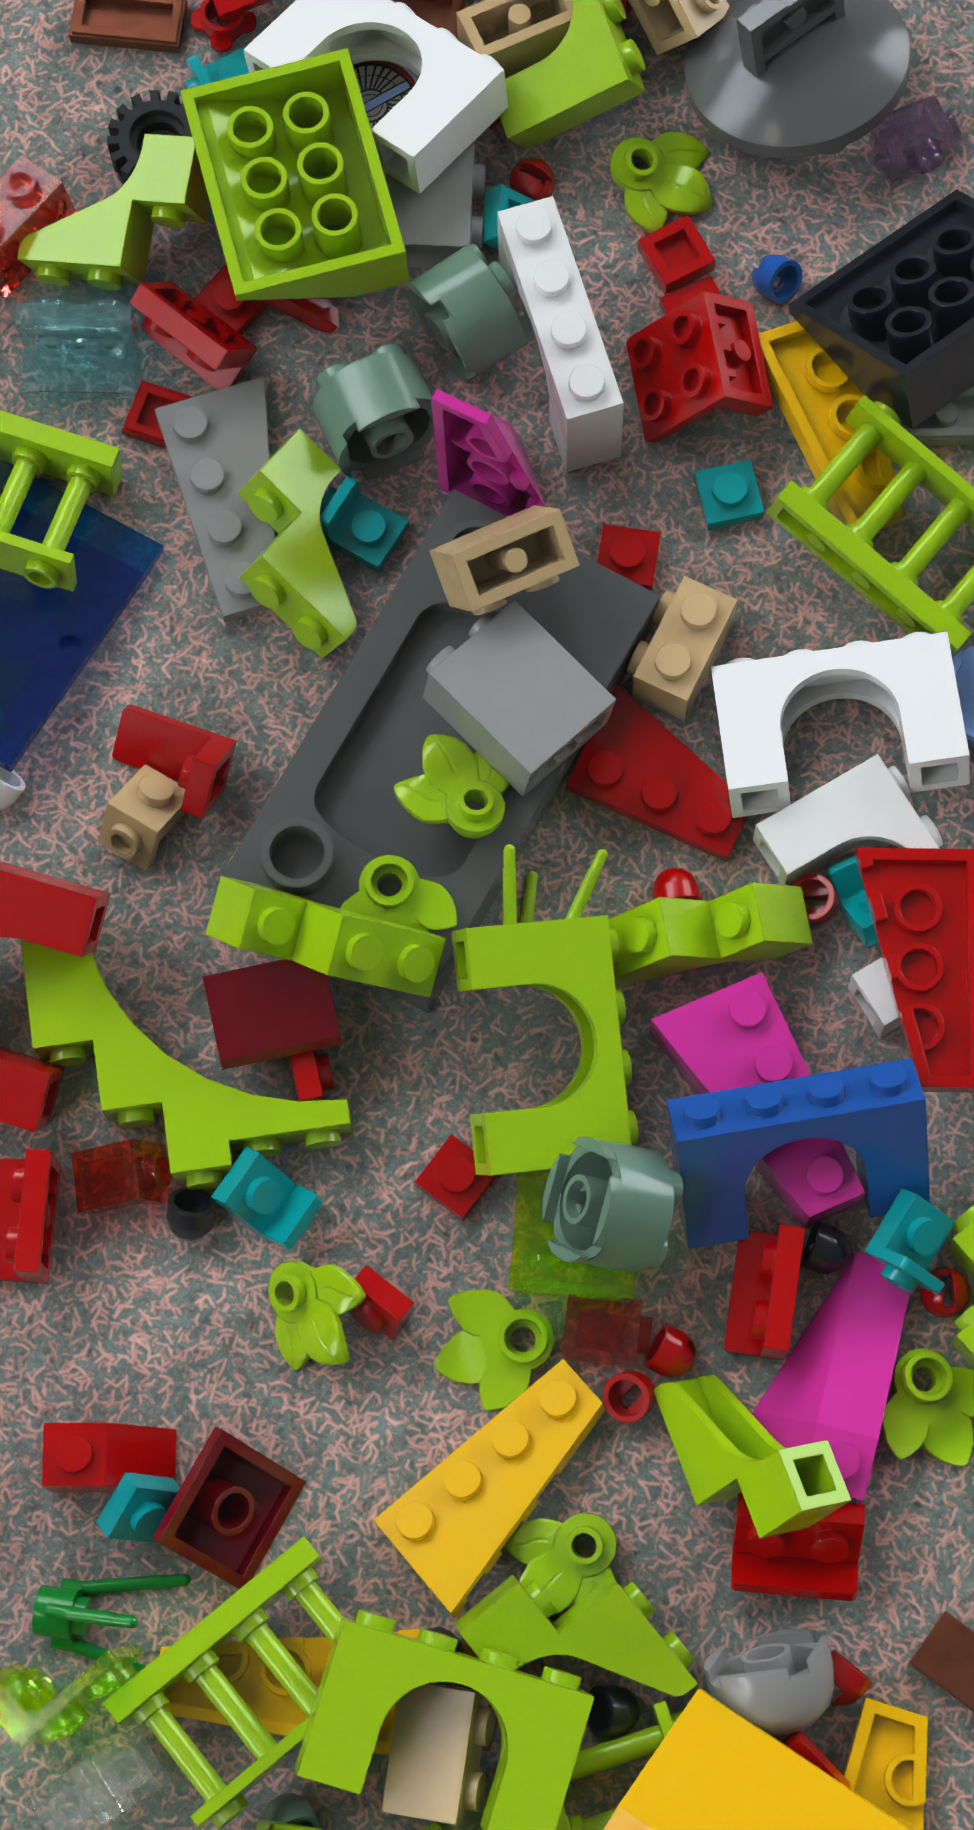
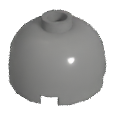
M784 1629L755 1636L753 1638L760 1642L761 1646L754 1647L743 1654L732 1657L728 1656L726 1645L717 1649L705 1659L704 1672L710 1695L780 1742L791 1733L800 1730L803 1732V1729L814 1724L829 1707L834 1690L833 1660L828 1638L822 1634L816 1643L813 1639L812 1630Z

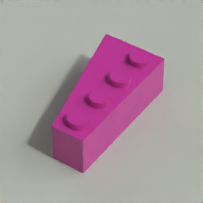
M763 972L651 1019L649 1035L678 1068L695 1093L705 1094L752 1086L759 1083L810 1076L809 1070ZM827 1138L796 1140L772 1150L755 1165L758 1172L803 1228L812 1226L817 1221L826 1220L860 1205L865 1195L863 1186L843 1143Z

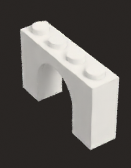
M296 0L243 50L248 73L346 48L349 50L352 64L375 60L389 61L400 64L414 72L419 79L413 89L371 131L383 171L419 194L509 107L504 69L494 58L487 54L480 55L465 46L450 31L444 28H436L424 21L402 2L395 3L392 0Z
M551 196L497 212L499 264L509 276L514 287V291L507 296L514 309L520 308L527 318H530L548 385L549 422L566 472L621 457L624 402L554 197Z
M915 632L901 639L874 643L861 640L848 643L840 648L819 651L798 649L784 656L758 660L737 658L723 665L711 666L732 818L778 812L791 804L783 749L787 732L803 712L812 706L833 699L864 701L879 708L890 717L901 737L910 793L970 784V755L948 632L935 634Z
M878 754L759 822L755 826L753 835L754 843L781 885H791L801 876L812 873L832 860L855 852L856 848L880 846L881 848L940 849L939 847L943 845L941 835L932 820L927 815L919 817L907 798L911 796L910 789L900 771L895 766L887 769ZM881 957L852 974L847 987L879 1038L900 1026L883 958Z

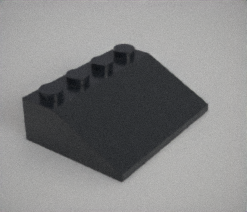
M957 189L788 304L790 314L858 389L872 402L879 401L889 406L899 416L901 422L911 429L974 386V198Z

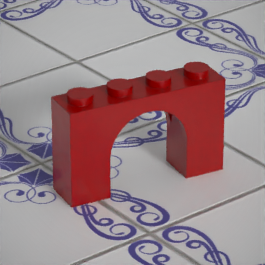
M0 861V938L22 939L80 957L93 953L97 948L111 893ZM0 1047V1122L31 1132H36L47 1126L55 1106L65 1066L50 1065L48 1061Z

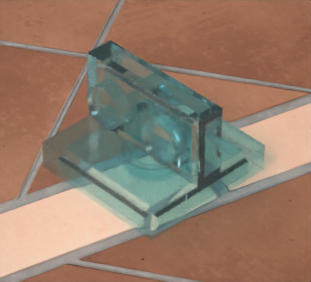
M29 285L27 303H17L15 322L24 347L21 384L23 397L134 400L138 390L142 312L129 302L137 288L121 287L120 290H105L97 287Z

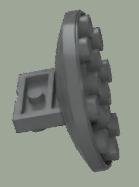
M727 0L730 7L724 18L698 38L689 41L686 50L684 73L687 93L700 121L719 139L736 147L740 152L774 158H802L841 152L848 144L871 132L890 115L905 91L911 68L908 32L902 17L889 0Z

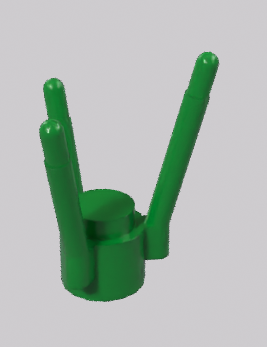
M186 1573L89 1581L63 1578L60 1587L41 1585L33 1609V1634L51 1637V1648L73 1651L128 1674L136 1675L146 1666L79 1639L76 1635L86 1636L90 1624L135 1628L138 1624L137 1618L132 1615L117 1614L116 1612L94 1610L92 1598L83 1597V1595L186 1586L190 1583L191 1578Z

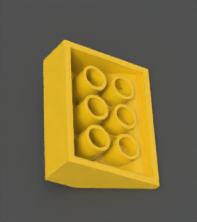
M699 1688L623 1797L603 1830L910 1829Z

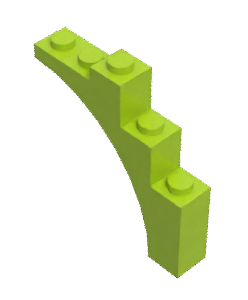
M20 939L33 1050L41 1060L50 1059V1065H62L65 1067L82 1064L87 1061L86 1054L95 1053L101 1111L108 1122L118 1120L120 1128L130 1129L149 1126L155 1123L154 1115L164 1114L170 1172L176 1183L187 1182L188 1190L218 1188L223 1177L227 1175L235 1163L234 1151L244 1150L245 1147L259 1152L264 1157H270L281 1153L280 1144L305 1141L306 1149H325L340 1145L342 1143L341 1135L353 1134L351 1113L347 1099L293 1101L252 1095L209 1080L168 1056L130 1021L109 992L94 960L93 953L80 957Z

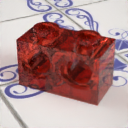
M22 154L0 177V296L4 299L32 271V269L17 259L21 241L27 235L76 213L63 183Z

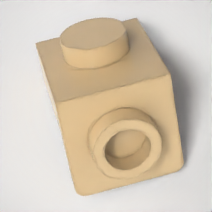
M144 764L107 803L98 838L99 843L143 870L148 869L154 862L160 840L185 815V812L180 811L185 789L179 787L177 782Z

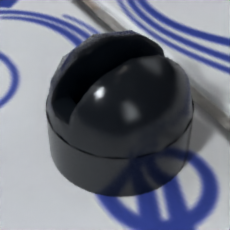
M181 1188L169 1195L166 1211L167 1223L170 1230L179 1239L193 1241L202 1238L210 1232L215 1221L217 1202L211 1197L212 1195L202 1189L188 1190L187 1188Z
M817 1221L810 1230L801 1256L800 1266L820 1274H830L842 1269L849 1261L851 1245L846 1235L836 1227ZM811 1244H814V1245H813V1248H812V1250H811V1252H810V1251H809V1246H810Z
M599 1685L589 1691L594 1696V1701L587 1724L593 1735L598 1738L619 1737L634 1728L640 1718V1707L635 1695L626 1687Z

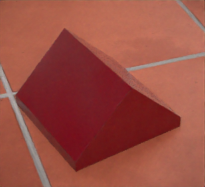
M282 959L202 976L222 1070L342 1044L328 975L292 960Z
M215 1426L152 1539L240 1589L255 1575L306 1481Z

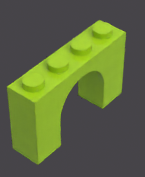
M572 0L571 22L559 46L542 61L505 79L509 107L500 115V119L509 140L524 149L539 145L646 92L639 74L645 71L643 57L632 39L626 40L620 24L621 21L626 19V13L621 0Z
M608 915L473 927L452 931L457 992L518 986L543 990L557 998L569 1010L577 1025L581 1045L579 1064L572 1080L552 1100L535 1107L470 1114L476 1175L493 1176L551 1169L560 1153L571 1155L578 1147L571 1142L580 1137H590L636 1146L639 1136L638 1123L634 1111L628 1110L626 1085H630L632 1081V1063L628 1051L622 1049L619 1025L624 1024L626 1019V1005L623 992L620 988H615L613 964H617L619 961L620 947L616 930L609 928Z
M361 1609L358 1611L356 1620L340 1617L294 1767L297 1776L360 1795L380 1728L392 1706L406 1693L419 1686L434 1682H454L468 1686L486 1698L497 1716L501 1731L500 1758L480 1826L483 1830H556L594 1701L593 1695L579 1689L582 1677L544 1666L541 1677L518 1671L520 1658L485 1647L482 1648L480 1658L456 1652L458 1639L423 1628L420 1630L418 1639L393 1632L396 1620Z

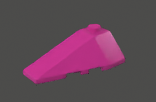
M436 389L431 398L439 490L451 495L455 489L507 517L534 505L545 507L522 437L516 433V430L506 421Z
M857 1251L850 1259L752 1415L779 1444L786 1448L828 1440L851 1501L848 1503L861 1504L865 1498L878 1444L910 1293L896 1287L880 1276L885 1267L883 1264L869 1254Z

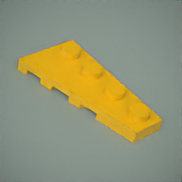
M797 321L759 333L769 387L815 479H817L857 432L845 421V418L864 394ZM874 447L827 502L832 514L845 526L847 524L854 525L895 477L891 459L877 447ZM900 506L882 529L898 524L903 515L902 506Z
M564 1359L558 1362L373 1520L454 1619H456L468 1602L466 1597L482 1575H487L502 1555L500 1550L521 1521L525 1523L539 1504L537 1499L554 1475H559L606 1411L602 1401Z

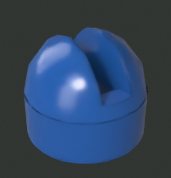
M771 254L764 256L760 260L761 264L759 267L754 268L752 271L754 288L762 297L777 304H784L795 296L802 281L801 266L798 262L783 255ZM777 276L780 278L777 287L775 288L774 281ZM783 283L782 289L774 292Z

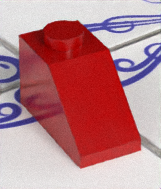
M107 1422L44 1423L42 1487L51 1493L114 1492L125 1472L173 1478L176 1482L177 1430Z

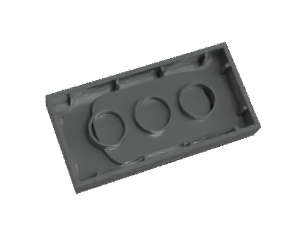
M455 489L222 874L225 877L273 887L304 899L340 909L346 900L359 892L360 875L370 861L384 855H395L409 861L416 869L420 879L441 884L448 891L453 899L457 914V925L455 927L441 931L429 930V933L446 938L431 996L425 997L383 988L427 1013H430L455 970L451 932L481 925L503 887L504 847L508 844L515 847L517 863L585 745L584 743L524 797L509 784L502 795L505 801L503 821L496 830L482 838L471 839L463 837L449 823H423L413 817L397 800L394 793L395 784L424 774L422 769V750L424 742L429 735L445 734L456 737L464 742L473 754L477 752L423 698L428 677L426 672L428 664L445 647L451 645L456 650L470 638L468 635L470 629L484 615H473L470 611L449 606L429 550L504 519L507 516ZM575 552L580 566L559 574L560 580L557 583L538 591L526 592V590H522L506 597L507 603L495 611L499 614L514 600L518 602L611 694L616 685H620L627 673L629 662L637 645L641 640H646L655 624L652 620L660 602V595ZM476 802L465 803L467 807L473 810H480L485 807ZM391 877L383 879L378 885V890L385 896H394L401 889L400 882Z

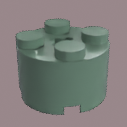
M475 244L461 248L406 284L411 289L406 292L408 300L424 332L429 339L435 337L446 352L450 353L453 351L456 357L447 363L455 375L466 383L518 351L527 342L536 337L527 316L520 308L514 309L507 296L514 291L509 276L497 261L488 264L484 255Z
M396 343L383 345L370 356L354 361L347 366L344 364L330 366L319 374L316 380L319 390L314 397L312 411L344 475L352 477L351 470L361 471L365 479H377L415 463L425 456L421 446L432 435L434 437L431 403L433 394L415 359L405 354L400 345Z
M580 1137L571 1142L578 1147L571 1155L560 1153L550 1170L544 1190L542 1205L543 1222L553 1223L556 1240L547 1239L552 1253L560 1260L626 1272H637L646 1267L657 1268L661 1266L668 1251L667 1235L672 1222L673 1210L683 1193V1180L680 1173L670 1170L665 1159L652 1149L590 1137Z

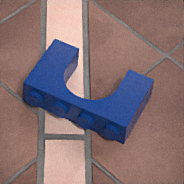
M912 1058L666 1100L674 1170L680 1173L683 1180V1193L678 1202L688 1249L749 1239L745 1186L751 1170L772 1150L801 1139H832L847 1144L856 1151L857 1174L865 1191L864 1200L870 1218L886 1215L901 1188L918 1194L930 1203L926 1099Z

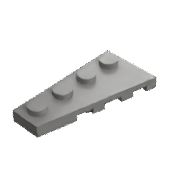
M264 376L154 409L224 623L269 609L261 605L253 597L250 588L239 578L275 538L274 529L268 523L259 520L250 510L248 503L237 494L270 458Z

